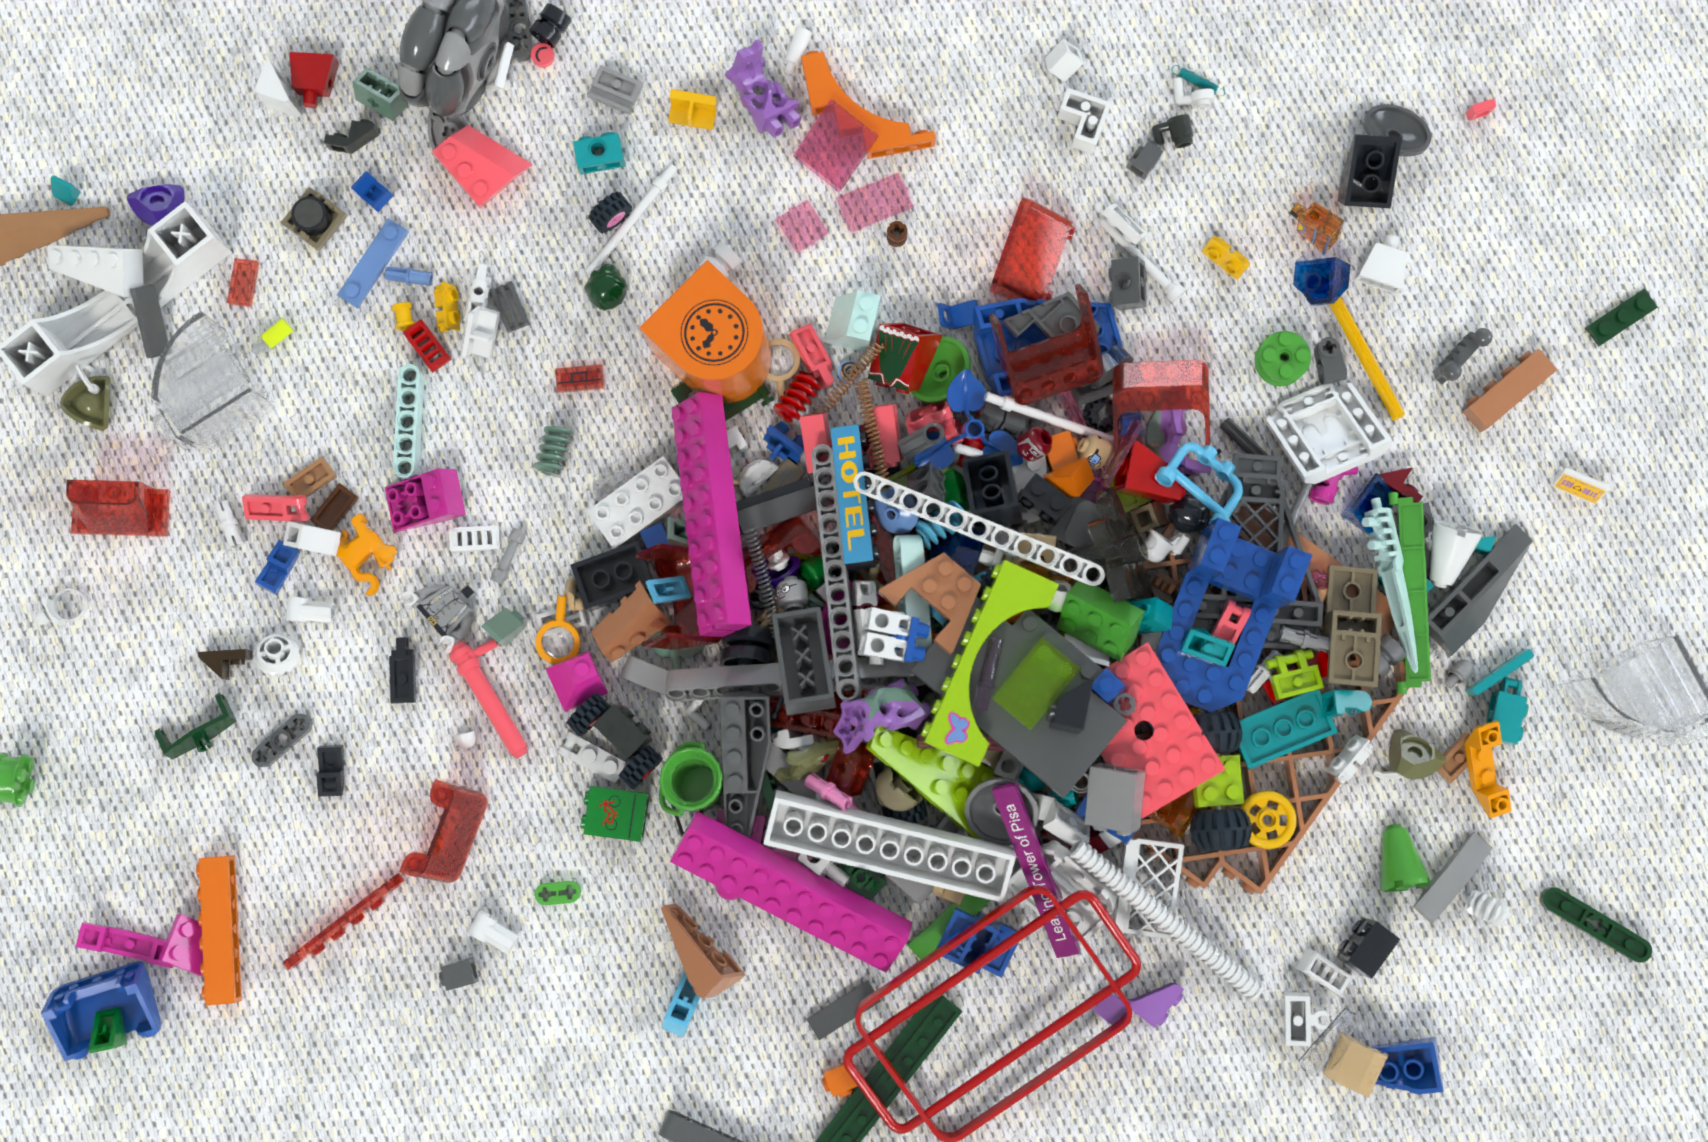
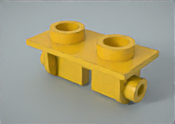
M1214 235L1201 252L1238 280L1251 263L1248 262V258L1244 257L1237 250L1233 253L1229 252L1232 246L1220 236L1216 237Z
M441 282V285L435 286L436 290L433 291L435 307H443V310L436 312V326L439 328V332L442 333L449 332V329L460 331L461 316L458 310L459 294L455 285Z

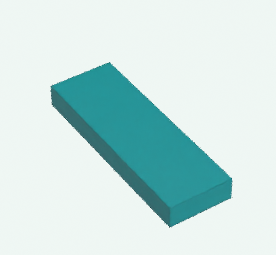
M1530 649L1520 651L1466 688V693L1469 697L1480 695L1534 658L1535 655Z

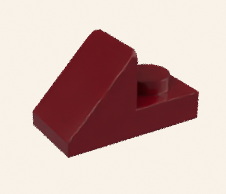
M1413 468L1382 473L1372 481L1389 493L1398 492V498L1413 497L1414 503H1417L1423 497L1418 493L1416 487L1411 484H1404L1405 479Z

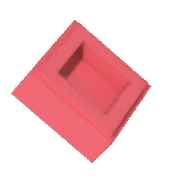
M1493 98L1472 105L1465 114L1467 119L1471 121L1489 115L1497 105Z

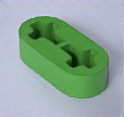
M575 881L544 883L536 888L535 899L541 905L572 903L580 898L582 890L581 886ZM568 885H571L572 889L577 891L576 894L572 895V899H569L568 895H560V891L568 889ZM544 887H547L548 891H556V896H550L548 901H545L544 897H540V892H543Z

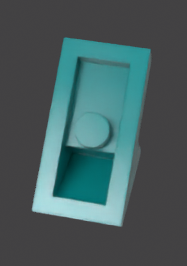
M1190 628L1180 650L1226 667L1235 644L1210 634L1204 628Z

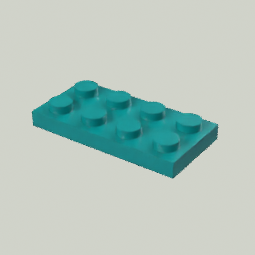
M1318 689L1303 693L1239 720L1243 733L1238 749L1247 770H1250L1336 734L1338 731L1332 718H1324L1322 695Z

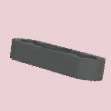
M506 0L510 16L509 39L510 43L514 45L512 54L516 60L525 62L531 58V50L533 48L529 32L528 6L525 0ZM515 2H519L520 16H516L513 8ZM518 23L526 26L524 32L520 34L513 31L514 26ZM518 40L523 41V45L526 49L524 50V54H520L519 51H516L520 50V44Z
M295 714L253 750L251 755L253 763L258 767H269L311 731V718L305 714ZM297 719L305 720L303 724L304 730L296 729L293 734L286 730L287 727L293 730L298 725ZM280 734H285L288 737V744L281 748L277 745L276 739ZM271 747L274 750L278 751L277 754L274 751H271L266 756L268 759L267 762L259 761V759L261 758L260 752H268L271 749Z

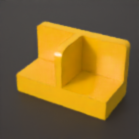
M671 89L669 97L671 102L669 123L713 130L718 107L716 96Z

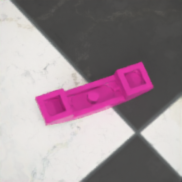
M85 922L81 924L75 947L97 952L104 951L148 961L150 964L173 968L171 965L158 961L166 939Z

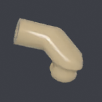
M570 578L566 582L564 595L567 596L566 601L569 609L581 611L584 609V603L582 598H576L578 586L576 580Z

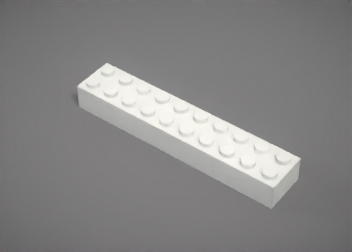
M776 790L763 843L764 845L1004 903L1016 858L1015 850L1012 847L853 808L843 811L832 803Z

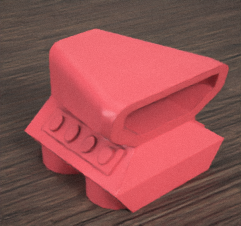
M947 400L941 403H931L927 406L918 407L906 414L905 425L908 434L931 422L942 424L945 429L946 442L962 434L963 425L953 416V411L950 409ZM934 426L929 427L927 433L932 431L940 433V430ZM964 438L961 439V440H959V441H957V442H955V443H953V444H957V443H959V442L964 441Z

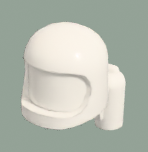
M1150 528L1148 532L1151 534L1141 545L1140 550L1147 560L1158 563L1169 552L1174 556L1181 554L1191 539L1179 532L1178 535L1175 534L1168 540Z

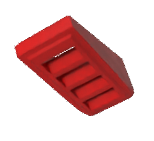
M422 319L403 331L407 340L432 373L452 360ZM422 330H424V332H423L422 334H420V335L417 336L415 339H413V337H414L415 335H417V334L420 333ZM426 338H430V340L423 344L421 347L418 346V344L424 341ZM434 345L436 346L431 352L426 355L424 354L429 348ZM438 353L442 354V356L436 359L434 362L431 363L429 361Z

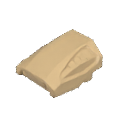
M1341 1032L1323 1075L1369 1098L1389 1054H1381V1051L1371 1048V1046L1368 1047L1360 1043L1361 1041H1357L1355 1038L1349 1035L1346 1036V1033Z

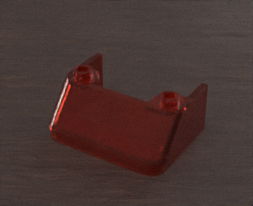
M658 543L636 553V558L655 561L656 572L660 578L684 576L692 596L690 599L673 601L675 626H667L662 630L661 635L643 641V647L675 650L712 645L722 639V637L699 636L694 587L691 577V563L688 554L689 548Z

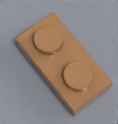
M321 457L283 484L291 496L306 495L307 498L337 478V475L326 459Z
M1464 732L1443 753L1446 757V762L1437 772L1447 783L1451 784L1468 767L1464 744L1470 736L1469 733Z

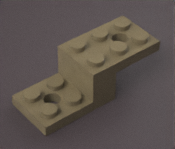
M1328 566L1323 635L1329 637L1328 684L1378 687L1382 614H1376L1378 569ZM1348 585H1353L1357 588L1358 594L1355 598H1350L1346 595L1345 590ZM1355 654L1359 657L1360 664L1357 668L1349 666L1347 662L1349 655Z

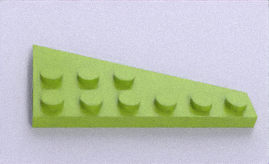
M883 726L876 727L874 729V736L867 742L866 748L885 765L894 769L904 781H908L914 786L915 790L939 811L944 812L954 820L953 822L968 832L971 838L980 840L967 823L965 804L969 793L977 784L984 780L995 778L993 774L994 769L982 764L979 767L972 765L915 738L891 731Z

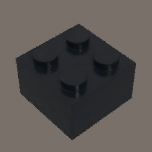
M1364 918L1355 923L1351 930L1354 933L1349 940L1345 939L1337 949L1339 954L1336 957L1358 974L1372 979L1398 944L1400 938L1378 921Z

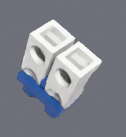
M875 607L866 608L862 630L869 632L861 633L858 655L903 663L924 661L926 648L915 646L916 637L928 638L930 625L919 622L920 618ZM870 632H877V633L887 634L888 636L880 635V634H875V633H870Z

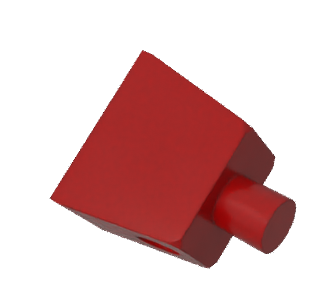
M290 52L292 88L297 95L304 96V107L317 108L318 96L330 97L339 62L333 54Z

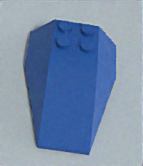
M1017 298L973 308V338L985 382L996 395L1003 397L1004 395L1009 396L1042 389L1055 382L1050 374L1066 360V357L1035 323L1031 324L1017 338L1002 323L1006 318L1038 306L1047 300L1037 299L1033 301ZM1080 302L1101 327L1081 361L1078 370L1086 367V360L1093 355L1098 358L1116 345L1123 347L1111 303Z

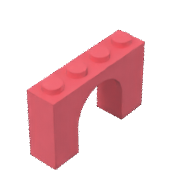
M893 403L873 406L874 409L871 411H875L873 415L876 418L874 420L878 421L874 424L878 425V428L875 430H879L877 434L881 436L878 439L882 440L878 444H882L880 448L884 450L881 453L885 454L881 458H885L884 462L887 463L884 467H896L898 462L904 460L903 453L897 443L901 439L897 405ZM827 412L800 417L808 473H813L811 457L813 449L820 444L828 445L832 449ZM877 446L869 447V449L865 452V454H868V455H869V460H870V468H866V470H872V469H874L875 465H873V463H874V462H877V461H880V460H875V461L871 460L872 458L877 457V456H871V453H874V452H877V451H869L871 448H874V447H877ZM821 455L818 461L824 462L828 460L829 455Z

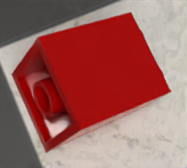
M1132 441L1122 445L1113 492L1162 503H1171L1181 500V497L1185 495L1186 489L1177 481H1174L1171 487L1162 486L1156 481L1155 474L1160 467H1167L1168 463L1142 443Z

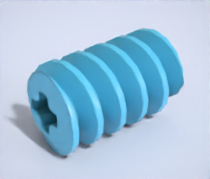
M953 500L947 503L951 506L964 510L957 502ZM940 508L939 511L935 510L931 513V516H928L936 517L940 512ZM954 512L949 516V523L952 526H959L963 520L962 515L958 512ZM924 518L923 521L918 520L916 524L917 535L922 537L923 545L928 550L931 549L929 541L936 545L939 544L937 536H940L943 540L947 539L945 531H948L951 535L955 534L954 530Z

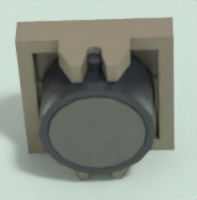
M308 187L280 223L320 252L348 215L321 193H317L311 187Z

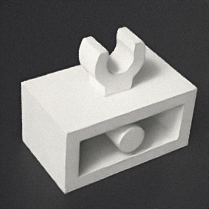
M1284 992V1041L1286 1046H1311V1025H1315L1321 1030L1328 1028L1327 1024L1318 1022V1017L1321 1015L1327 1016L1328 1012L1320 1009L1311 1013V1001L1308 992Z

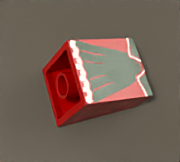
M906 323L880 324L876 343L880 346L883 343L885 348L878 352V356H875L874 360L872 359L868 379L876 381V385L880 387H895V391L902 394H909L910 391L919 390L940 344L942 334Z

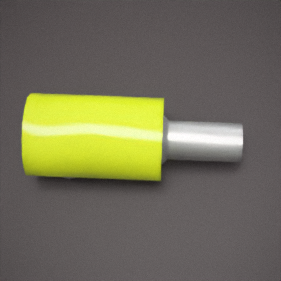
M281 318L260 335L262 340L251 348V351L257 355L267 346L272 349L294 332V330Z

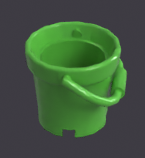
M696 741L685 742L678 746L664 763L660 773L658 795L663 811L668 814L681 817L684 811L704 812L713 809L720 803L721 796L723 795V774L718 761L711 753L705 751V743ZM665 798L671 805L678 808V810L668 807L665 802Z

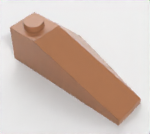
M677 904L663 905L661 907L688 981L699 997L702 999L716 997L745 976L741 968L726 951L721 954L712 946L715 940L697 931V923Z

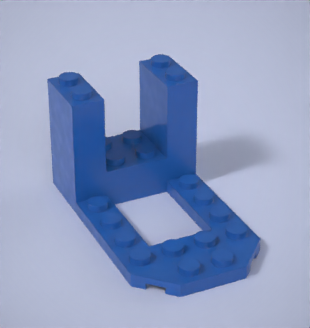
M1219 517L1201 532L1172 606L1171 630L1162 632L1154 652L1184 702L1208 713L1243 699L1277 609L1295 601L1312 558V554L1292 546H1287L1275 553L1238 538L1242 526ZM1208 584L1253 601L1250 607L1251 614L1239 635L1227 667L1180 650L1189 629L1192 628Z

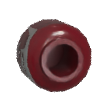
M1040 427L1029 429L1019 435L1017 439L1018 454L1030 462H1034L1049 454L1052 448L1051 435Z

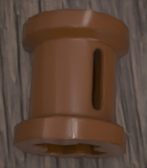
M894 221L887 228V241L891 246L901 247L906 243L907 226L901 221ZM894 231H898L900 234L899 238H896Z

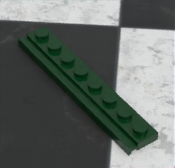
M941 995L916 1012L884 1052L906 1084L963 1012L944 995ZM880 1060L876 1062L864 1078L886 1109L901 1091ZM859 1087L854 1090L815 1142H861L880 1116Z

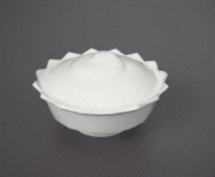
M271 634L263 638L256 645V649L253 652V661L256 663L257 669H261L264 674L269 673L272 676L276 674L283 675L286 671H291L292 667L297 665V659L300 657V647L297 645L296 640L291 639L290 636Z

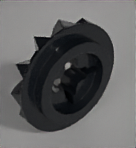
M1103 397L1085 405L1083 421L1087 427L1108 433L1119 423L1120 410L1116 402H1113L1109 397ZM1105 406V414L1108 415V418H1103L1099 424V415L1096 414V411L1099 412Z

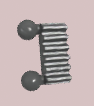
M1479 328L1475 332H1469L1464 336L1463 340L1444 358L1445 360L1432 371L1435 379L1441 385L1446 381L1457 380L1462 373L1461 366L1479 347H1485L1492 342V332L1487 328Z

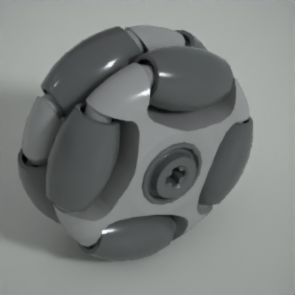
M422 0V5L417 7L406 23L401 37L398 82L399 92L404 101L416 107L430 106L434 113L444 117L454 118L473 109L485 92L488 74L497 59L498 46L505 39L509 28L510 16L506 0Z

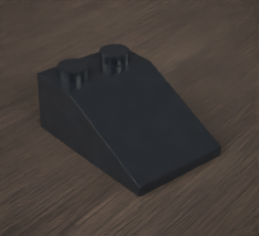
M1354 134L1340 181L1338 201L1344 206L1391 209L1402 137Z

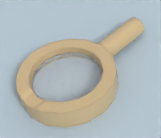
M786 339L769 340L772 360L766 379L776 382L778 399L780 396H784L783 392L786 389V381H789L797 374L801 361L794 344Z

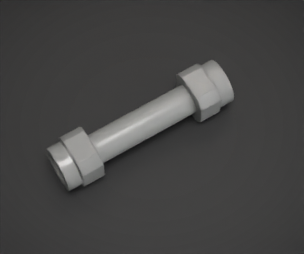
M516 528L512 529L508 536L510 542L498 568L493 569L490 580L502 585L508 577L506 571L519 543L523 544L525 532Z

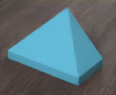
M684 576L646 581L654 604L686 600L692 597Z

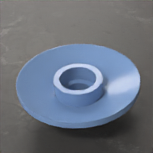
M891 487L883 490L880 494L884 499H890L895 491ZM907 494L903 498L905 507L913 508L916 506L917 503L911 494ZM875 499V517L879 524L887 531L894 534H904L916 526L919 516Z

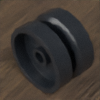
M750 625L722 637L721 643L725 648L722 649L720 654V665L737 666L773 663V654L770 651L774 648L775 638H772L774 633H770L771 630Z

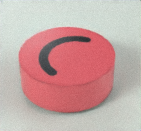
M536 44L531 50L532 61L537 67L546 68L554 62L555 55L553 49L548 44Z

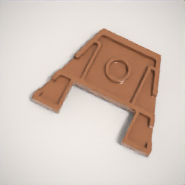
M942 553L880 588L878 594L895 607L910 589L915 591L949 621L946 627L934 639V642L951 655L981 584L948 555Z

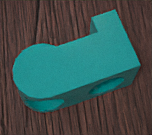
M1332 690L1322 694L1324 718H1334L1345 714V712L1349 715H1357L1370 710L1372 706L1371 697L1365 691Z

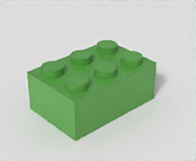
M1078 581L1067 592L1057 628L1120 662L1134 646L1145 611L1096 585L1092 586Z

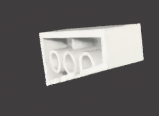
M48 245V269L122 297H132L130 289L144 285L143 249Z

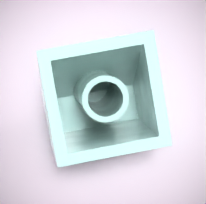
M857 290L835 298L824 343L869 354L866 348L871 349L869 345H872L880 312L881 296Z

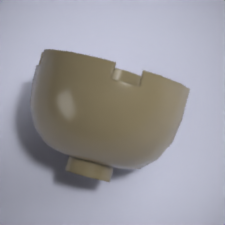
M886 766L878 774L875 789L877 800L883 807L903 812L913 808L923 800V796L915 790V787L908 781H904L890 766Z

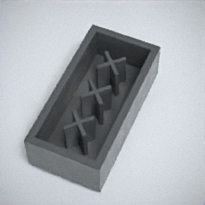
M820 607L772 614L787 716L836 708Z

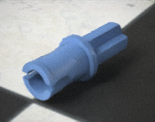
M388 266L385 270V279L404 282L406 285L419 284L431 286L433 273L430 271L412 270V267L405 269Z

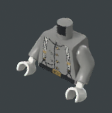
M442 584L425 587L413 593L405 592L400 600L407 598L411 601V603L406 604V609L412 608L415 602L418 603L415 606L442 636L438 647L442 644H448L449 646L446 648L445 653H450L453 645L459 643L469 634L473 621L471 615L474 611L467 603L477 594L468 584L458 593L453 587Z

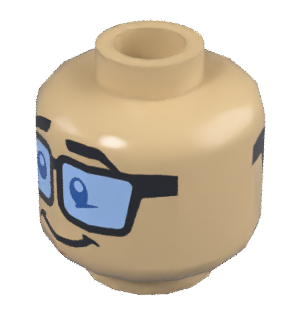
M1095 434L1089 435L1086 439L1082 438L1077 446L1079 459L1087 458L1090 466L1096 469L1108 466L1114 456L1111 442Z

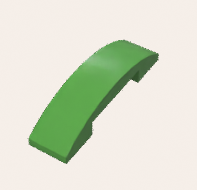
M965 894L960 905L952 903L908 943V947L920 960L936 949L956 907L975 916L990 902V899Z

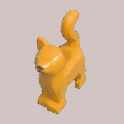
M358 513L351 519V523L357 532V537L350 541V534L345 529L342 530L336 556L340 558L357 582L370 583V588L365 594L373 596L379 589V580L372 573H361L359 568L374 555L379 567H385L391 571V564L395 560L398 549L394 545L384 544L381 537L367 527V518L363 514Z

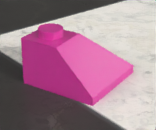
M590 650L545 668L564 712L582 705L594 693H598L600 696L608 694V690Z

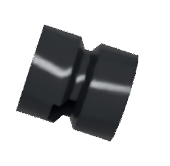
M547 3L540 13L541 20L537 19L529 32L539 42L546 43L551 48H555L561 38L560 32L564 33L572 21L564 11Z

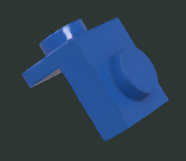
M367 171L351 186L357 195L377 212L394 196Z

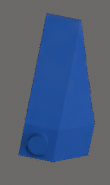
M1436 1037L1371 1046V1048L1381 1051V1054H1389L1375 1084L1386 1086V1088L1409 1091L1418 1095L1444 1092Z

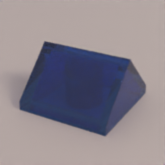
M1375 473L1366 479L1341 514L1342 517L1367 535L1374 532L1373 527H1364L1362 519L1365 518V512L1373 510L1371 499L1380 498L1383 508L1391 509L1393 507L1389 505L1388 493H1391L1392 490L1380 474Z

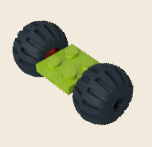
M1209 712L1193 715L1202 730L1201 735L1206 736L1216 753L1234 752L1239 748L1243 731L1240 721L1235 714L1231 712ZM1217 754L1226 770L1193 789L1195 808L1214 806L1213 810L1197 811L1191 820L1190 835L1199 850L1224 851L1246 847L1250 841L1252 824L1247 813L1241 808L1221 809L1224 808V805L1244 804L1240 755L1219 756Z

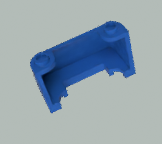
M142 961L133 962L57 987L50 993L40 1013L64 1061L78 1060L89 1053L95 1013L98 1011L120 1007L125 1033L136 1030L139 1036L151 1037L157 1034L162 1026L148 970Z

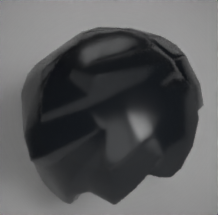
M1186 494L1184 497H1181V500L1169 505L1171 523L1181 533L1198 532L1209 523L1210 509L1192 494Z

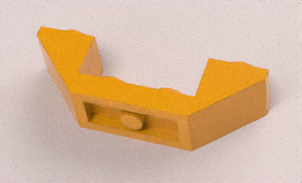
M1497 720L1475 727L1464 744L1471 789L1489 818L1512 812L1509 789L1498 785L1496 780L1492 747L1502 744L1500 725Z

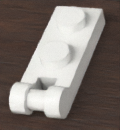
M568 731L565 737L567 740L563 747L560 746L557 753L616 784L620 778L618 775L627 765V762ZM575 743L581 746L578 754L572 752Z

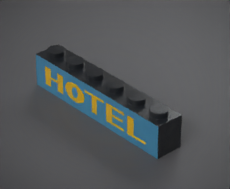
M859 424L830 428L844 565L848 571L877 567L876 559H880L878 544L874 545V536H877L876 522H872L871 513H875L874 501L869 496L858 492L853 483L857 474L867 472L866 468H870L869 455L864 452V446H868L866 432H862ZM864 475L859 477L857 484L860 489L867 490L871 487L872 481L870 477Z

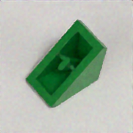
M117 1007L96 1012L88 1050L90 1054L126 1045L127 1039L121 1008Z

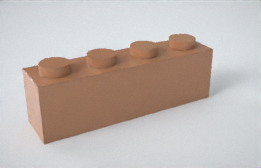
M1540 349L1533 353L1528 350L1517 359L1520 363L1516 367L1510 365L1500 373L1503 378L1498 382L1492 380L1483 388L1485 393L1480 397L1476 394L1465 403L1468 407L1462 412L1480 433L1488 429L1558 370Z

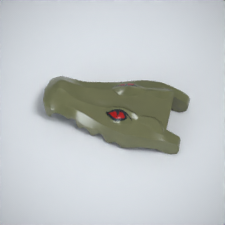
M828 735L826 741L823 738L819 742L814 741L806 750L789 751L785 759L788 764L792 765L791 768H778L774 776L777 780L783 782L800 780L811 773H818L828 761L839 757L853 756L857 748L853 752L845 754L843 752L842 740L838 736H835L833 739Z

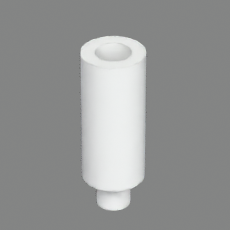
M796 28L784 59L786 64L784 71L788 74H793L795 68L800 67L802 62L801 56L805 54L812 33L805 28Z

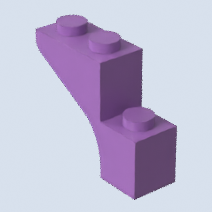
M1171 982L1136 998L1128 999L1132 1011L1155 1028L1157 1025L1161 1026L1169 1016L1167 1011L1171 1006H1177L1182 1000L1183 994L1181 993L1184 988ZM1112 994L1091 1009L1109 1024L1113 1025L1123 1016L1125 1005L1119 997Z

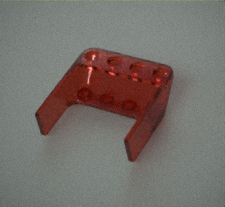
M1080 284L1075 285L1081 312L1080 325L1072 331L1014 351L1007 350L1002 325L994 313L989 314L1001 367L1012 395L1018 404L1028 405L1095 382L1103 375L1104 365L1089 295Z
M1189 359L1123 362L1115 367L1113 371L1112 395L1114 459H1119L1120 457L1119 418L1122 414L1129 411L1198 410L1205 419V446L1210 445L1209 369L1204 361Z

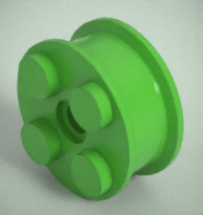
M1290 331L1273 333L1258 347L1254 359L1255 368L1259 376L1271 385L1280 387L1291 385L1304 375L1309 368L1311 362L1309 346L1296 333Z
M5 752L0 753V805L6 802L13 803L16 807H22L25 804L28 793H33L35 782L34 779H30L34 767V759L29 757L28 754H22L20 757H10Z

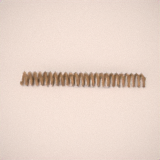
M872 341V343L878 349H876L870 344L869 346L875 351V353L868 348H866V350L873 357L868 355L866 352H863V354L866 355L869 360L860 355V357L867 364L863 363L860 359H857V361L863 367L859 366L856 362H854V365H856L860 369V371L853 366H851V368L858 375L853 373L851 370H848V372L851 373L854 376V378L845 373V375L852 382L848 381L845 377H842V379L846 381L848 385L839 380V382L846 389L842 388L839 384H836V386L840 388L842 392L838 391L835 387H833V390H835L840 396L836 395L833 391H830V393L833 396H835L837 400H835L829 394H827V397L830 398L834 402V404L831 403L827 398H824V400L827 403H829L831 407H829L822 401L821 404L828 409L827 411L821 405H818V407L821 410H823V412L830 413V409H833V406H836V402H839V399H842V395H845V392L848 391V388H851V384L853 385L854 381H857V377H860V374H863V370H866V367H869V363H872V359L874 360L875 356H878V352H881V349L885 348L883 343L881 344L882 346H880L875 341Z
M863 378L862 381L855 383V385H863L857 387L856 390H863L857 393L858 395H863L858 398L863 400L859 404H867L861 406L860 409H867L861 412L862 414H867L862 418H870L863 422L870 423L864 426L865 428H870L865 432H873L866 436L874 437L868 439V442H874L868 446H877L869 450L877 451L871 453V456H877L871 460H880L873 463V465H880L874 467V470H883L877 471L875 474H883L879 477L889 480L890 477L887 476L889 473L886 472L888 468L884 467L887 463L884 462L885 458H881L885 455L881 453L884 449L880 448L882 444H878L882 441L878 439L881 435L877 434L879 430H875L878 428V425H874L878 421L874 420L876 418L873 415L875 411H871L874 409L871 406L873 402L870 401L872 397H867L871 395L870 392H867L870 390L867 387L869 383H864L868 379ZM887 484V485L882 486V488H886V489H887V488H891V486H889V485Z

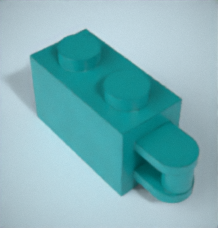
M1509 677L1502 679L1499 691L1492 692L1486 723L1499 721L1502 743L1516 745L1523 737L1524 728L1522 727L1523 718L1527 716L1529 706L1526 704L1527 697L1520 696L1522 681ZM1508 687H1509V688H1513V693H1512V694H1511V693H1507V692H1508Z

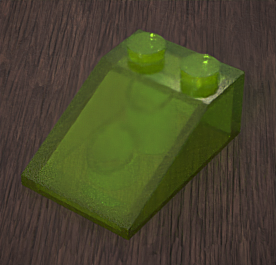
M1041 637L992 699L1031 730L1081 668Z

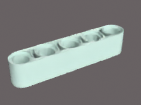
M412 364L402 366L398 373L393 470L403 480L418 476L420 467L424 375ZM411 372H416V378L408 382L407 376ZM410 395H415V401L412 404L406 405V398ZM408 418H413V425L409 428H405V421ZM412 441V448L408 451H403L404 443ZM406 464H411L410 472L402 474V467Z
M899 535L894 537L893 554L896 579L925 563L923 540L920 535ZM910 589L898 603L899 612H905V615L920 618L919 622L930 625L929 603ZM931 625L928 638L916 637L915 646L926 648V651L932 645Z

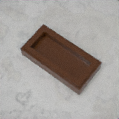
M339 483L310 520L320 528L334 530L359 497Z

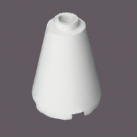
M1435 520L1432 533L1429 579L1433 580V585L1447 588L1448 585L1455 583L1481 540V532L1461 524L1457 526L1450 524L1451 522Z

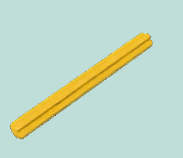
M1333 296L1328 300V304L1393 421L1400 419L1405 415L1404 410L1341 296Z

